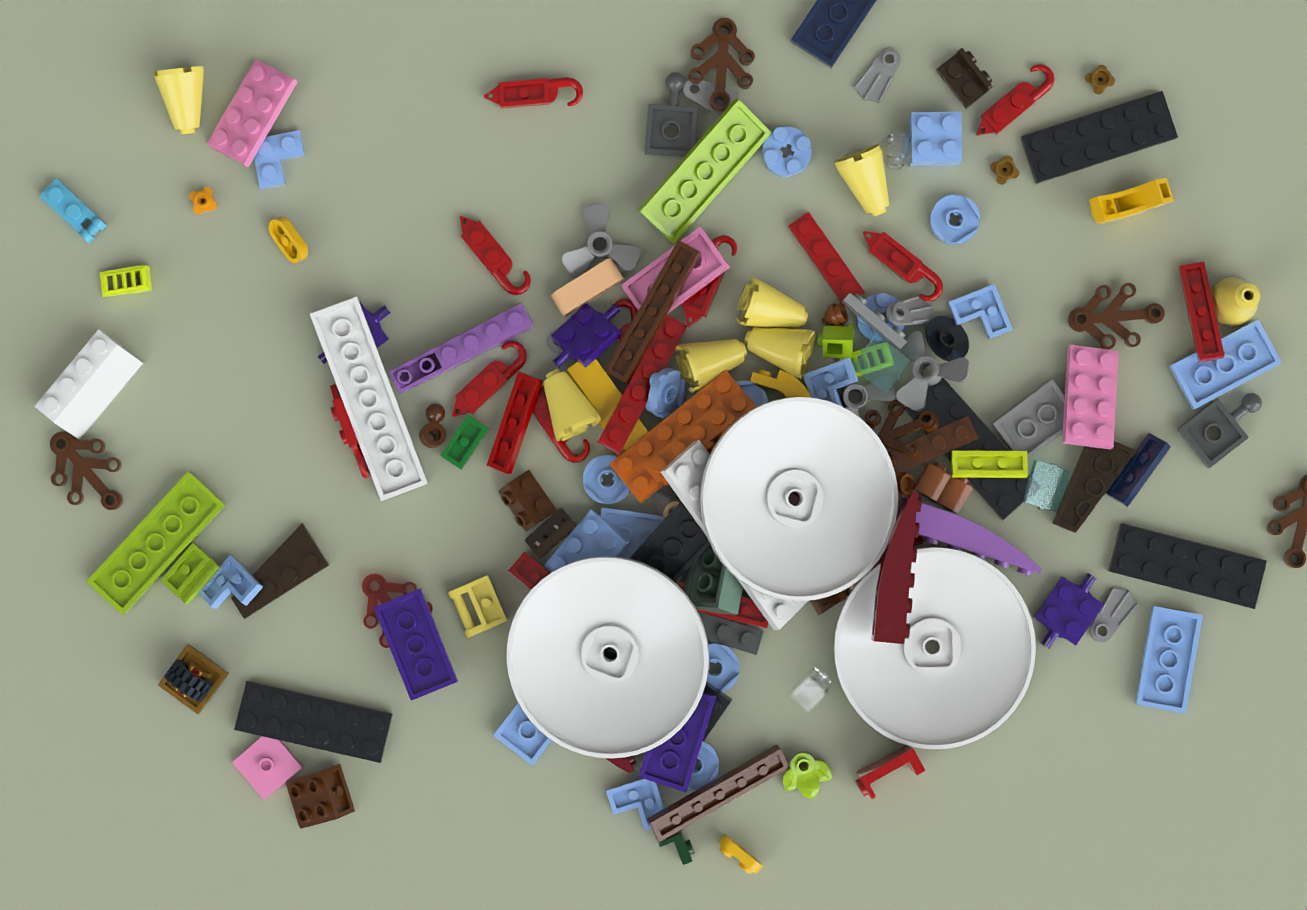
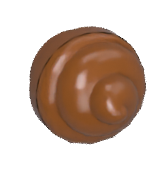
M833 303L829 305L824 313L822 322L830 326H844V323L848 322V314L843 304L836 305Z
M907 472L895 474L898 491L903 496H907L910 491L914 490V478Z

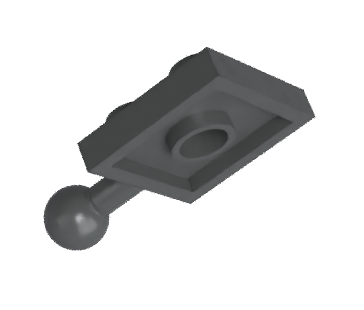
M672 72L665 80L666 87L670 90L668 105L648 104L645 155L684 157L695 145L698 107L678 106L679 91L683 89L685 79L682 74ZM675 125L679 130L678 134L672 138L666 136L664 133L666 126Z
M1249 393L1243 397L1242 405L1232 413H1229L1217 398L1177 430L1205 466L1211 468L1249 438L1236 421L1248 412L1255 413L1259 411L1262 406V399L1255 393ZM1211 426L1216 427L1219 431V437L1215 441L1207 437V430Z

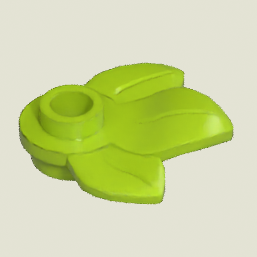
M798 752L791 758L790 768L783 775V786L786 791L798 788L804 797L813 799L819 792L820 782L831 780L832 772L824 761L814 760L813 756L808 752ZM801 762H807V765L804 768H800L799 764Z

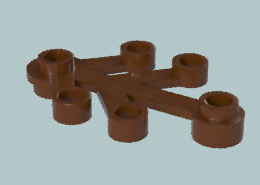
M729 18L718 19L712 27L713 33L700 44L693 45L690 51V55L694 60H701L704 58L706 50L719 42L718 52L699 67L691 69L688 75L691 83L699 84L702 82L704 75L717 66L715 91L709 99L710 107L717 112L726 110L730 103V96L725 91L727 67L738 79L737 84L741 89H748L753 83V77L746 73L728 52L730 44L739 53L740 63L745 66L751 65L755 58L754 52L747 49L736 36V24ZM726 28L728 34H722L720 29ZM694 49H700L702 55H696ZM744 54L750 55L751 60H749V61L744 60V59H743V55H744ZM692 73H699L701 78L694 79ZM741 78H747L749 84H743ZM721 99L723 101V105H716L715 100Z
M1125 283L1121 286L1119 294L1103 313L1093 312L1102 300H1106L1111 296V289L1107 285L1099 286L1095 290V295L1084 308H1075L1068 315V324L1072 330L1088 332L1100 343L1103 349L1109 350L1116 345L1115 337L1111 334L1105 335L1094 325L1095 323H1104L1124 340L1126 346L1133 348L1140 344V335L1136 332H1130L1119 321L1145 319L1149 324H1156L1162 321L1165 311L1157 303L1150 304L1145 309L1118 311L1123 303L1136 293L1134 284ZM1125 286H1129L1132 289L1131 295L1124 293ZM1101 288L1106 289V297L1100 296L1099 290ZM1152 309L1158 310L1159 316L1157 318L1151 315ZM1078 315L1084 316L1085 322L1083 324L1077 322ZM1130 335L1136 337L1135 344L1129 343ZM1106 337L1112 341L1109 347L1104 344Z
M893 400L888 405L889 414L878 437L884 447L903 453L910 459H915L920 454L918 445L915 442L904 443L896 439L920 429L926 433H932L939 427V419L934 412L924 411L919 415L918 419L893 429L899 416L905 410L902 403L898 400ZM895 406H900L899 410L892 411ZM869 410L865 414L866 424L874 430L875 426H878L882 420L877 410ZM877 415L874 421H870L871 416ZM931 417L929 422H923L925 418ZM910 448H916L913 453H908ZM887 451L889 457H892L891 462L894 467L897 459L892 452Z
M61 431L55 433L50 440V448L56 454L55 472L51 476L52 484L64 486L67 483L68 477L65 474L68 458L73 463L72 488L67 495V500L70 504L80 505L83 502L82 485L84 476L101 496V504L104 508L108 510L120 508L123 503L122 495L118 491L109 490L92 469H106L109 472H118L122 467L121 461L114 457L107 460L81 458L75 450H90L92 453L100 454L105 450V442L101 439H93L91 441L75 440L70 433ZM64 439L66 446L61 449L58 446V442ZM95 442H100L101 448L98 451H95L93 448ZM113 460L117 462V467L114 470L109 466ZM58 474L63 476V481L60 484L56 482ZM74 493H77L79 495V500L77 502H74L72 500V495ZM110 495L115 499L111 505L107 503V497Z
M1307 475L1300 480L1298 489L1286 496L1276 497L1273 501L1275 510L1286 511L1291 503L1304 497L1302 506L1280 520L1270 521L1267 525L1269 534L1280 535L1285 528L1297 522L1291 549L1287 550L1284 554V562L1291 568H1300L1306 563V554L1302 548L1307 531ZM1280 499L1285 502V506L1282 509L1278 506ZM1274 523L1279 525V530L1276 533L1272 531ZM1293 553L1297 555L1295 563L1290 561V556Z

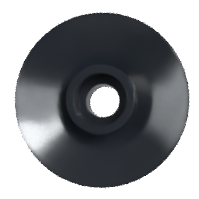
M937 316L927 324L925 331L927 343L939 358L949 362L967 355L969 350L968 336L960 324L956 326L954 319L946 316Z

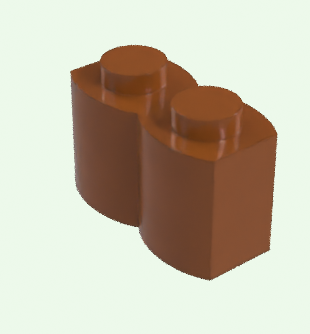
M936 461L934 464L927 463L915 484L914 490L952 513L958 514L973 489L968 485L970 481L966 478H952L947 473L948 468Z

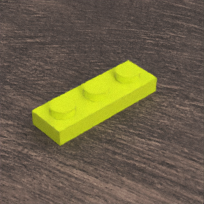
M952 451V478H1027V451Z

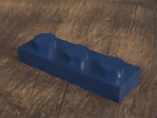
M1148 433L1137 448L1135 455L1109 487L1106 494L1128 507L1171 446L1162 439Z

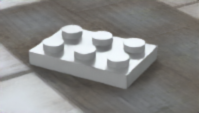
M1052 379L992 423V426L1011 451H1027V457L1030 459L1063 434L1065 395Z

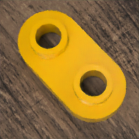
M282 216L271 220L268 227L269 233L285 257L292 263H298L306 259L308 255L307 244L303 241L292 223Z
M726 834L718 841L721 845L719 850L727 857L731 858L734 856L741 861L738 865L748 874H751L752 871L757 874L763 867L754 856Z

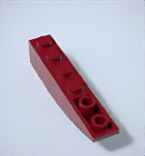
M915 491L909 492L897 516L880 565L871 640L875 642L904 644L905 638L909 639L910 624L906 623L907 613L912 612L913 603L912 598H909V588H913L915 582V573H911L912 563H916L917 548H914L913 545L914 537L918 538L920 527L919 522H916V512H921L922 497H918V492Z

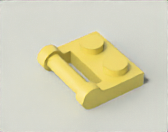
M489 575L447 592L449 598L453 599L466 629L464 631L466 638L508 621ZM468 592L481 622L476 627L462 597V594Z

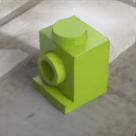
M849 323V326H824L823 332H818V347H823V357H853L854 323Z

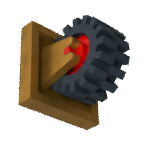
M187 644L158 683V686L196 714H200L229 673L190 644Z

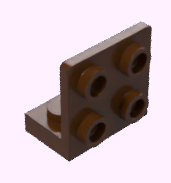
M340 764L286 781L287 790L301 829L336 820L355 812Z

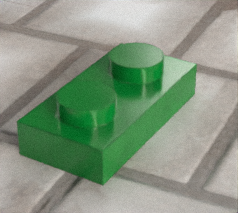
M467 415L440 456L462 470L489 428Z

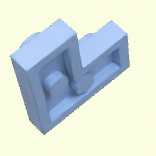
M299 130L266 136L254 157L260 189L286 185L281 161L305 156L302 136Z
M995 284L948 302L956 326L980 317L988 340L1013 330Z
M846 358L803 375L811 398L826 400L840 406L842 404L836 389L858 381L851 358Z
M229 555L220 565L221 568L199 594L214 609H217L231 592L241 603L247 606L263 586L234 556Z
M643 778L606 790L613 815L638 808L645 831L652 829L647 818L664 809L657 783Z

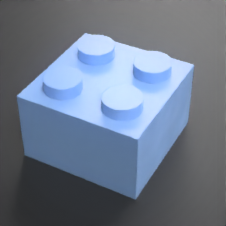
M961 111L911 112L908 117L909 167L959 166L962 162Z

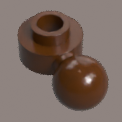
M433 403L426 409V417L429 423L423 426L419 432L420 441L427 448H436L446 439V431L439 424L445 417V409L442 405ZM428 433L433 435V440L429 438Z

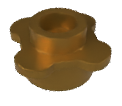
M1099 65L1093 73H1088L1085 76V81L1090 83L1094 88L1093 92L1099 95L1103 93L1106 87L1114 85L1115 78L1111 76L1106 66Z
M1005 156L1003 160L993 162L990 165V170L995 173L996 181L1000 185L1005 184L1011 178L1015 179L1019 176V170L1016 169L1011 156ZM1006 168L1007 172H1003L1002 169Z

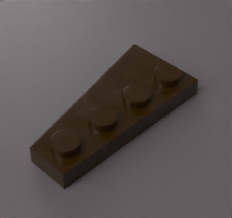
M1115 441L1112 449L1084 446L1052 524L1076 533L1137 450Z
M304 523L252 575L263 588L246 606L241 603L234 595L231 597L244 619L329 566V563Z

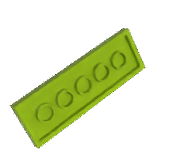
M735 98L639 207L638 211L671 243L675 244L772 132L739 99Z
M188 471L86 582L116 610L125 615L226 504L194 474Z

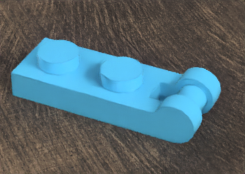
M57 178L39 195L88 243L95 239L94 235L99 230L102 231L107 226ZM90 219L92 224L86 229L82 225Z

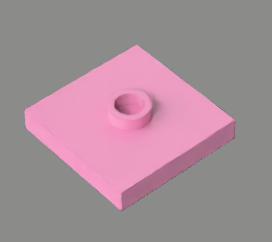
M263 736L232 762L263 800L267 799L303 768L301 763L281 740Z

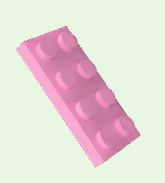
M255 59L209 138L207 145L249 167L295 88L297 81Z
M701 226L681 240V242L700 251L701 255L669 312L730 268ZM674 246L621 285L637 310L640 309Z
M1077 345L1067 347L1063 444L1112 449L1114 447L1118 351Z

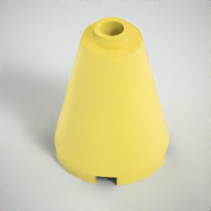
M204 66L153 71L174 129H180V134L195 133V128L200 127Z
M879 144L860 149L861 151L854 154L850 153L834 162L835 168L866 214L872 213V216L886 212L885 207L890 205L883 154Z
M749 278L752 283L751 285L746 284L744 286L737 310L741 311V318L736 317L737 324L742 326L799 329L800 326L805 325L808 312L805 311L804 305L759 278Z
M1228 277L1217 282L1211 289L1216 318L1220 324L1240 326L1250 321L1255 315L1260 300V292L1250 282L1238 277Z
M753 327L752 331H747L744 344L747 345L748 351L794 377L802 379L809 366L806 363L809 357L812 358L816 334L814 333L815 331L809 329Z
M737 339L685 343L675 347V351L679 350L680 353L679 356H676L678 370L682 373L681 378L691 385V388H688V390L692 393L705 387L723 371L729 372L742 364L745 356H747L744 343L739 342Z
M556 369L545 375L547 379L543 381L557 442L561 439L562 441L570 439L587 431L586 429L590 423L595 427L602 422L600 414L566 371L560 372L559 369Z

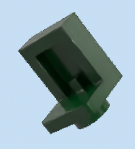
M681 830L661 842L658 841L660 847L674 842L682 864L685 865L692 862L691 855L695 854L690 839L685 841Z

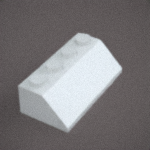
M98 329L34 407L52 422L76 438L81 439L143 365V362L109 334Z

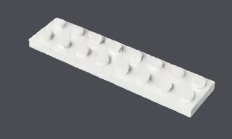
M358 297L311 313L312 322L380 500L383 501L428 484Z
M696 440L670 462L661 473L706 535L701 515L700 494L703 473L710 454L700 440ZM738 580L773 630H780L809 601H794L771 597L748 587Z

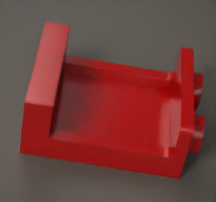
M905 745L856 772L859 779L855 780L864 797L868 795L873 800L876 798V795L870 784L905 764H908L911 771L916 775L926 770L914 748Z

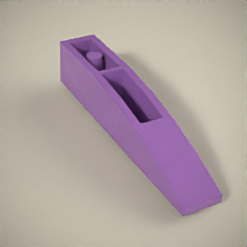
M520 303L389 371V374L399 394H402L481 356L535 328L524 305Z
M906 498L903 499L901 508H902V506H903V504H904ZM923 503L921 512H916V522H919L920 525L919 534L925 536L924 541L935 545H938L939 541L948 543L947 548L972 551V555L984 561L986 556L995 559L994 564L1005 568L1012 564L1018 566L1017 572L1032 576V572L1041 573L1042 569L1024 553L979 524Z

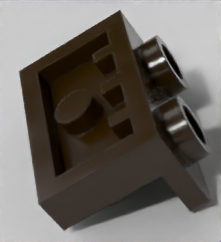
M961 48L954 56L938 67L936 72L967 109L989 92L993 86L989 74L985 70L981 71L975 64L977 61L970 51L965 52Z
M559 508L525 539V542L533 550L532 552L541 559L567 536L577 524L562 508Z

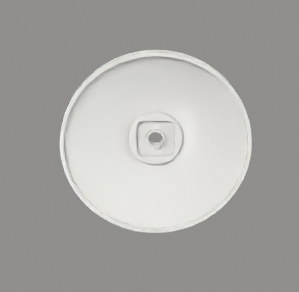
M794 397L774 400L762 404L738 418L729 426L714 446L708 458L701 483V515L707 538L717 557L728 571L742 583L762 594L775 598L794 601L816 600L834 595L852 586L872 569L885 551L897 517L898 487L891 459L879 437L861 418L851 411L835 403L817 398ZM793 491L797 492L800 496V501L795 506H792L788 500L790 493Z
M949 548L917 549L916 563H912L911 573H915L914 587L909 588V598L913 600L912 612L907 613L906 623L910 624L909 639L905 638L904 644L875 642L871 640L875 593L881 563L872 568L860 579L846 598L840 611L834 634V661L837 676L847 699L856 712L871 727L896 742L922 749H949L963 746L997 729L1009 718L1023 699L1035 664L1036 643L1032 619L1023 598L1015 586L994 566L972 554ZM933 639L938 642L939 647L935 653L930 654L925 650V644Z
M598 556L580 559L554 570L529 592L512 621L507 643V668L511 687L522 710L529 720L549 739L562 747L586 756L622 758L638 755L661 745L676 734L689 720L702 697L707 682L709 648L704 625L694 604L686 593L668 576L639 561L616 556ZM607 647L614 648L617 651V658L614 660L607 659L604 656V649Z

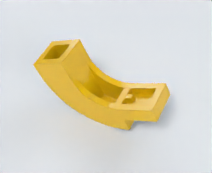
M1167 178L1155 179L1131 189L1089 199L1091 215L1096 223L1100 224L1133 216L1174 201Z
M758 370V373L753 372L750 382L776 391L784 398H811L806 387L796 377L783 370L778 371L776 379L772 378L773 373L764 370Z

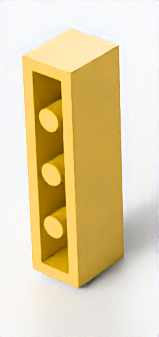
M596 359L586 368L579 362H576L567 369L570 374L569 376L600 414L602 422L599 424L604 430L622 394ZM638 419L625 443L624 451L648 433L640 419Z

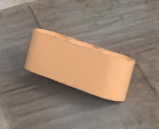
M608 258L564 285L550 296L563 317L582 307L585 303L592 301L624 280V277L612 258Z

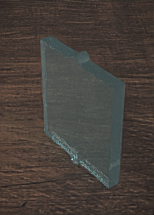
M876 334L867 347L861 349L862 353L853 364V367L884 393H887L897 379H901V373L911 360Z
M1034 460L1023 503L1037 506L1038 510L1047 509L1057 512L1065 492L1070 471L1056 467L1054 463L1046 464Z

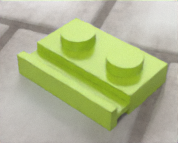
M192 543L160 581L179 597L184 604L189 605L221 566L215 563L197 544Z

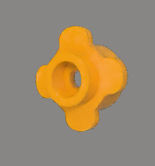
M205 187L202 191L190 192L189 198L193 201V212L200 215L202 212L214 211L216 209L217 203L214 201L212 196L213 190L210 187Z

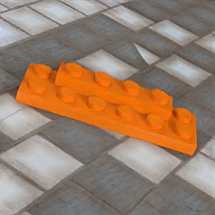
M725 370L609 465L638 501L643 503L662 486L669 485L661 471L693 441L700 440L707 452L710 453L729 426L757 406Z

